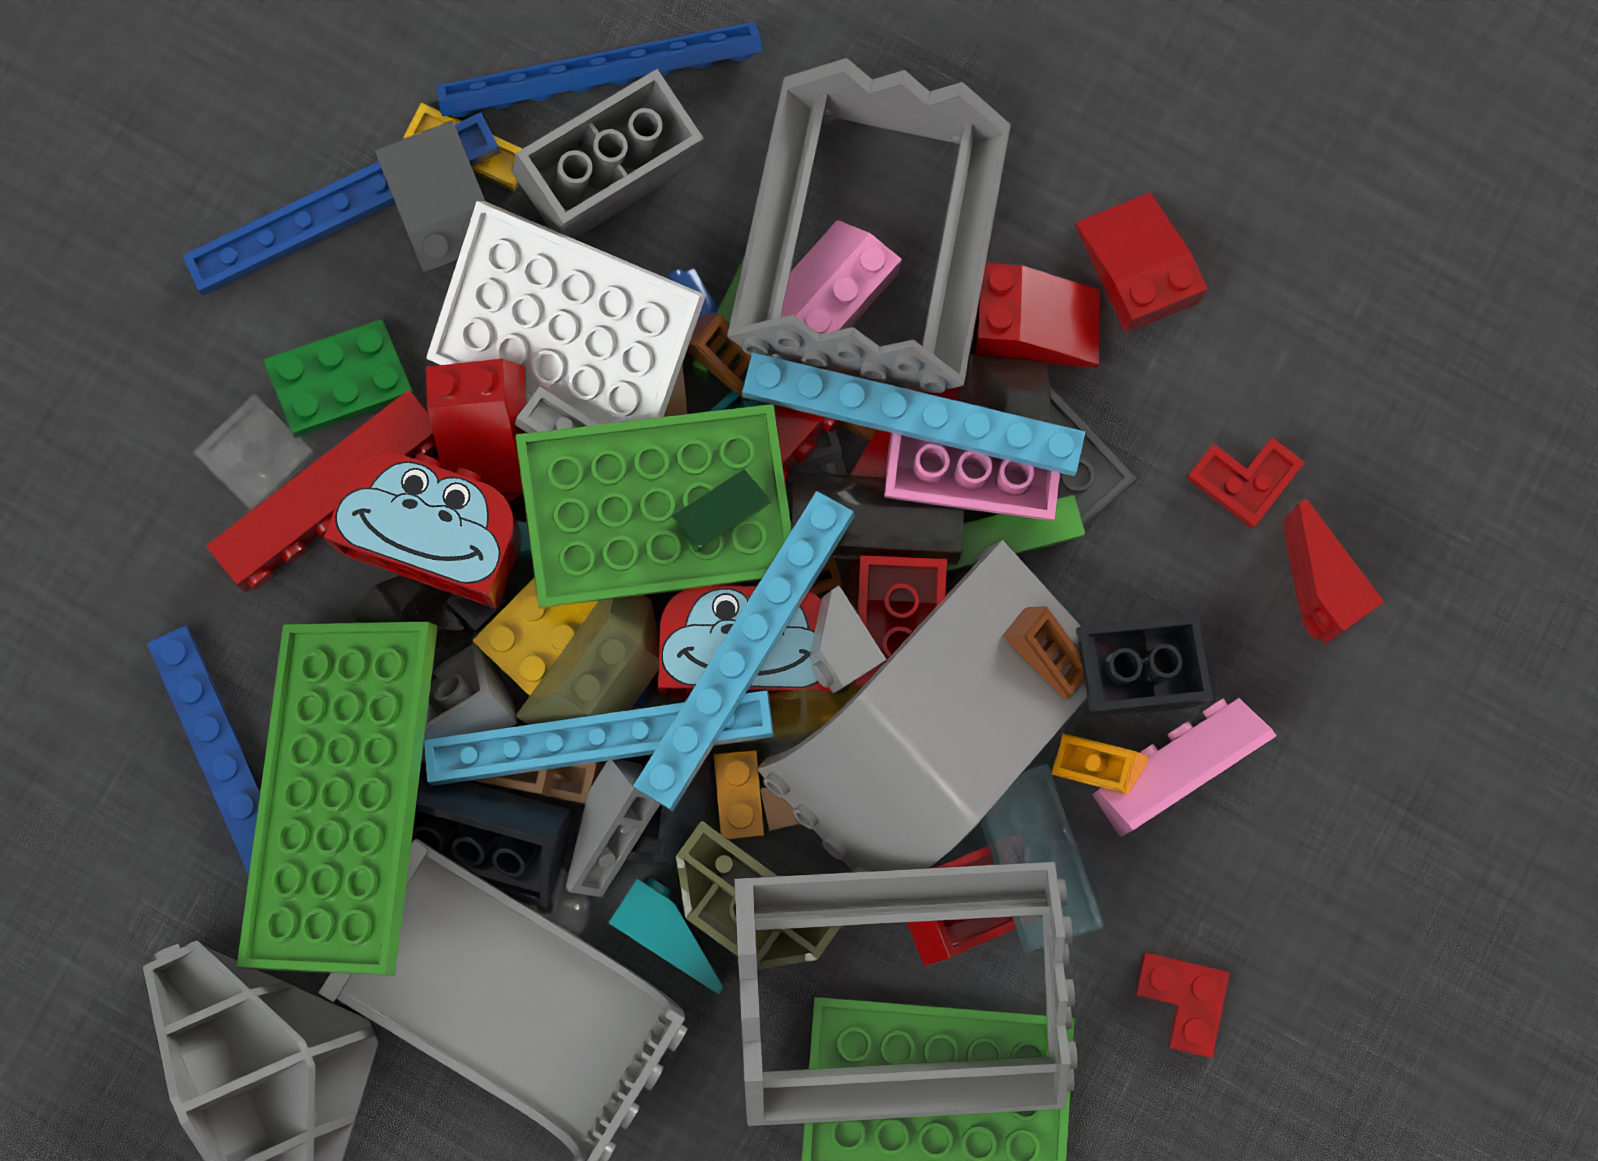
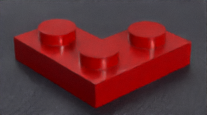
M1273 437L1270 438L1248 468H1245L1213 443L1186 479L1249 528L1253 529L1305 462Z
M1146 952L1143 953L1134 995L1176 1005L1167 1048L1213 1058L1230 972Z

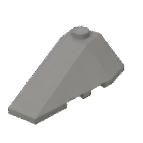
M474 643L444 661L433 671L437 678L430 685L424 740L510 728L517 724L510 693L491 659ZM424 743L421 763L426 762Z

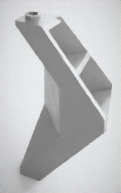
M198 940L180 948L179 944H176L154 954L156 960L144 965L143 971L168 1093L181 1126L204 1161H343L380 1044L370 1020L260 970L237 967V960L203 946Z

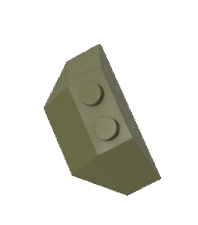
M644 595L598 601L516 716L526 724L532 725L629 711L659 671L660 641L652 601Z
M701 821L676 855L685 917L738 957L735 879L779 876ZM841 926L755 930L757 970L818 960Z

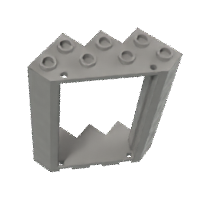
M847 58L784 77L727 337L741 346L743 351L749 355H752V352L858 378L930 393H942L945 389L964 386L1011 124L963 82L928 91L905 70L872 80ZM823 116L959 144L922 345L915 340H909L879 347L854 327L819 334L794 315L781 317Z
M1055 862L735 879L747 1126L1065 1109L1067 1091H1074L1073 1069H1077L1075 1041L1068 1042L1066 1030L1072 1029L1071 1006L1075 1005V991L1073 979H1065L1064 968H1069L1068 944H1072V924L1070 917L1062 916L1061 906H1066L1067 904L1065 879H1057ZM1028 915L1043 916L1048 1056L762 1072L755 930Z

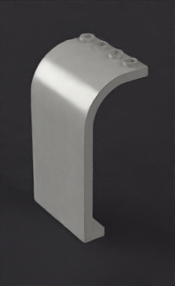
M1003 540L983 548L973 559L976 564L837 714L804 741L785 752L767 757L757 768L765 778L764 784L774 795L784 798L792 806L795 818L803 826L813 829L823 839L822 845L824 849L834 858L842 860L852 870L851 873L928 869L953 849L979 823L1087 698L1085 681H1083L1070 699H1063L1012 648L1003 636L1022 610L1027 607L1047 606L1078 650L1076 628L1081 627ZM1044 639L1040 646L1043 648L1048 641ZM1057 651L1056 654L1052 657V659H1051L1052 662H1054V660H1055V659L1058 657V655L1060 654L1058 651ZM1069 662L1061 671L1063 677L1072 667Z
M415 839L411 844L395 976L330 973L319 991V994L332 1002L338 999L526 1114L561 1140L573 1153L574 1161H608L616 1147L614 1143L610 1142L619 1126L625 1130L628 1128L640 1107L634 1103L635 1099L643 1087L649 1091L652 1089L664 1068L658 1064L659 1060L667 1048L673 1052L675 1051L688 1029L682 1025L685 1020L682 1008L651 983L419 839Z

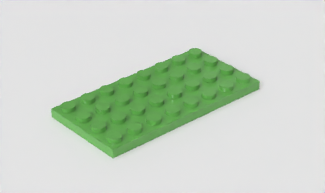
M430 622L283 624L237 967L257 970L395 976L437 625Z

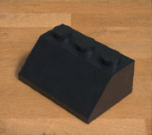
M713 747L673 812L661 804L659 805L624 862L677 867L676 855L700 822H705ZM653 754L620 760L639 763L645 768Z

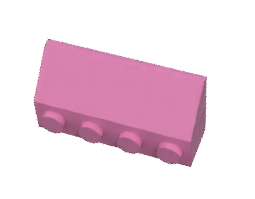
M837 220L790 272L781 317L794 315L819 334L851 328L899 275L902 259L871 233Z
M891 433L884 498L1054 521L1060 473Z
M1223 698L1202 712L1206 717L1205 721L1194 728L1188 721L1169 733L1168 737L1172 742L1159 751L1152 744L1140 752L1148 756L1149 759L1129 794L1100 788L1092 796L1118 835L1122 837L1277 735L1240 698L1229 705Z

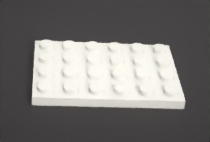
M477 201L426 359L440 365L503 358L525 366L526 403H528L540 386L600 425L660 418L665 414L706 295L488 202Z

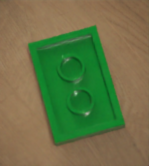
M382 319L263 359L264 367L294 439L384 408L407 390L413 394Z

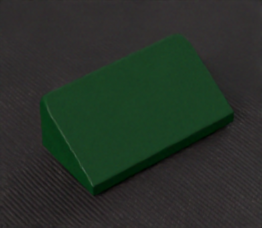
M743 469L672 515V518L694 551L698 552L767 507L771 501L747 471Z

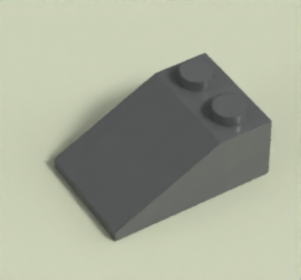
M452 120L375 150L423 273L458 260L476 202L485 201Z

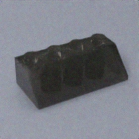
M806 472L793 473L791 529L796 525L816 491L854 511V519L830 558L860 559V556L947 559V565L958 564L962 554L964 509L884 498L886 477Z

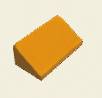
M1063 733L1051 774L1129 794L1146 767L1149 757L1137 751Z

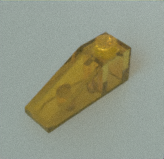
M813 689L771 693L769 698L774 737L742 742L804 741L846 705V694Z

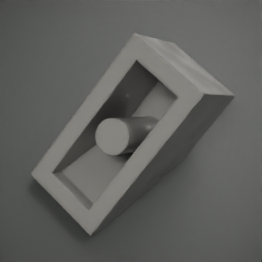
M840 586L831 590L821 599L810 658L814 663L812 671L816 679L823 687L829 686L832 693L845 687L886 660Z

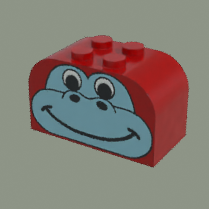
M384 452L371 455L360 461L351 470L345 481L323 537L340 555L498 610L519 556L522 542L519 524L503 495L492 486L480 482L482 477L479 474L464 468H457L456 473L440 468V461L419 453L413 459L398 453Z
M740 583L685 589L670 600L664 609L660 623L658 688L661 699H687L757 586H740ZM807 593L746 693L767 691L770 701L831 702L832 691L829 686L823 687L816 679L812 671L814 663L810 658L821 599L815 594Z

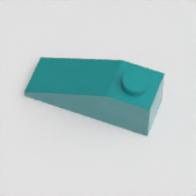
M649 878L646 884L637 879L609 921V924L720 995L723 990L721 982L676 905L668 899L672 891L652 878Z

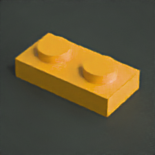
M756 751L714 754L721 835L728 840L764 837Z

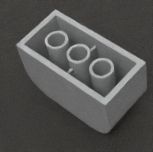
M658 69L518 151L515 155L512 174L549 229L575 239L676 177L695 159L704 138Z

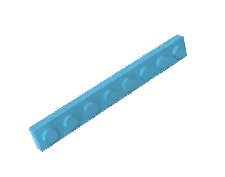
M753 352L742 391V397L1071 476H1075L1085 436V431Z
M818 491L815 492L633 785L637 791L673 812L855 517L854 511Z
M768 692L746 693L714 745L774 737ZM684 703L424 740L427 782L434 786L651 755L658 747Z

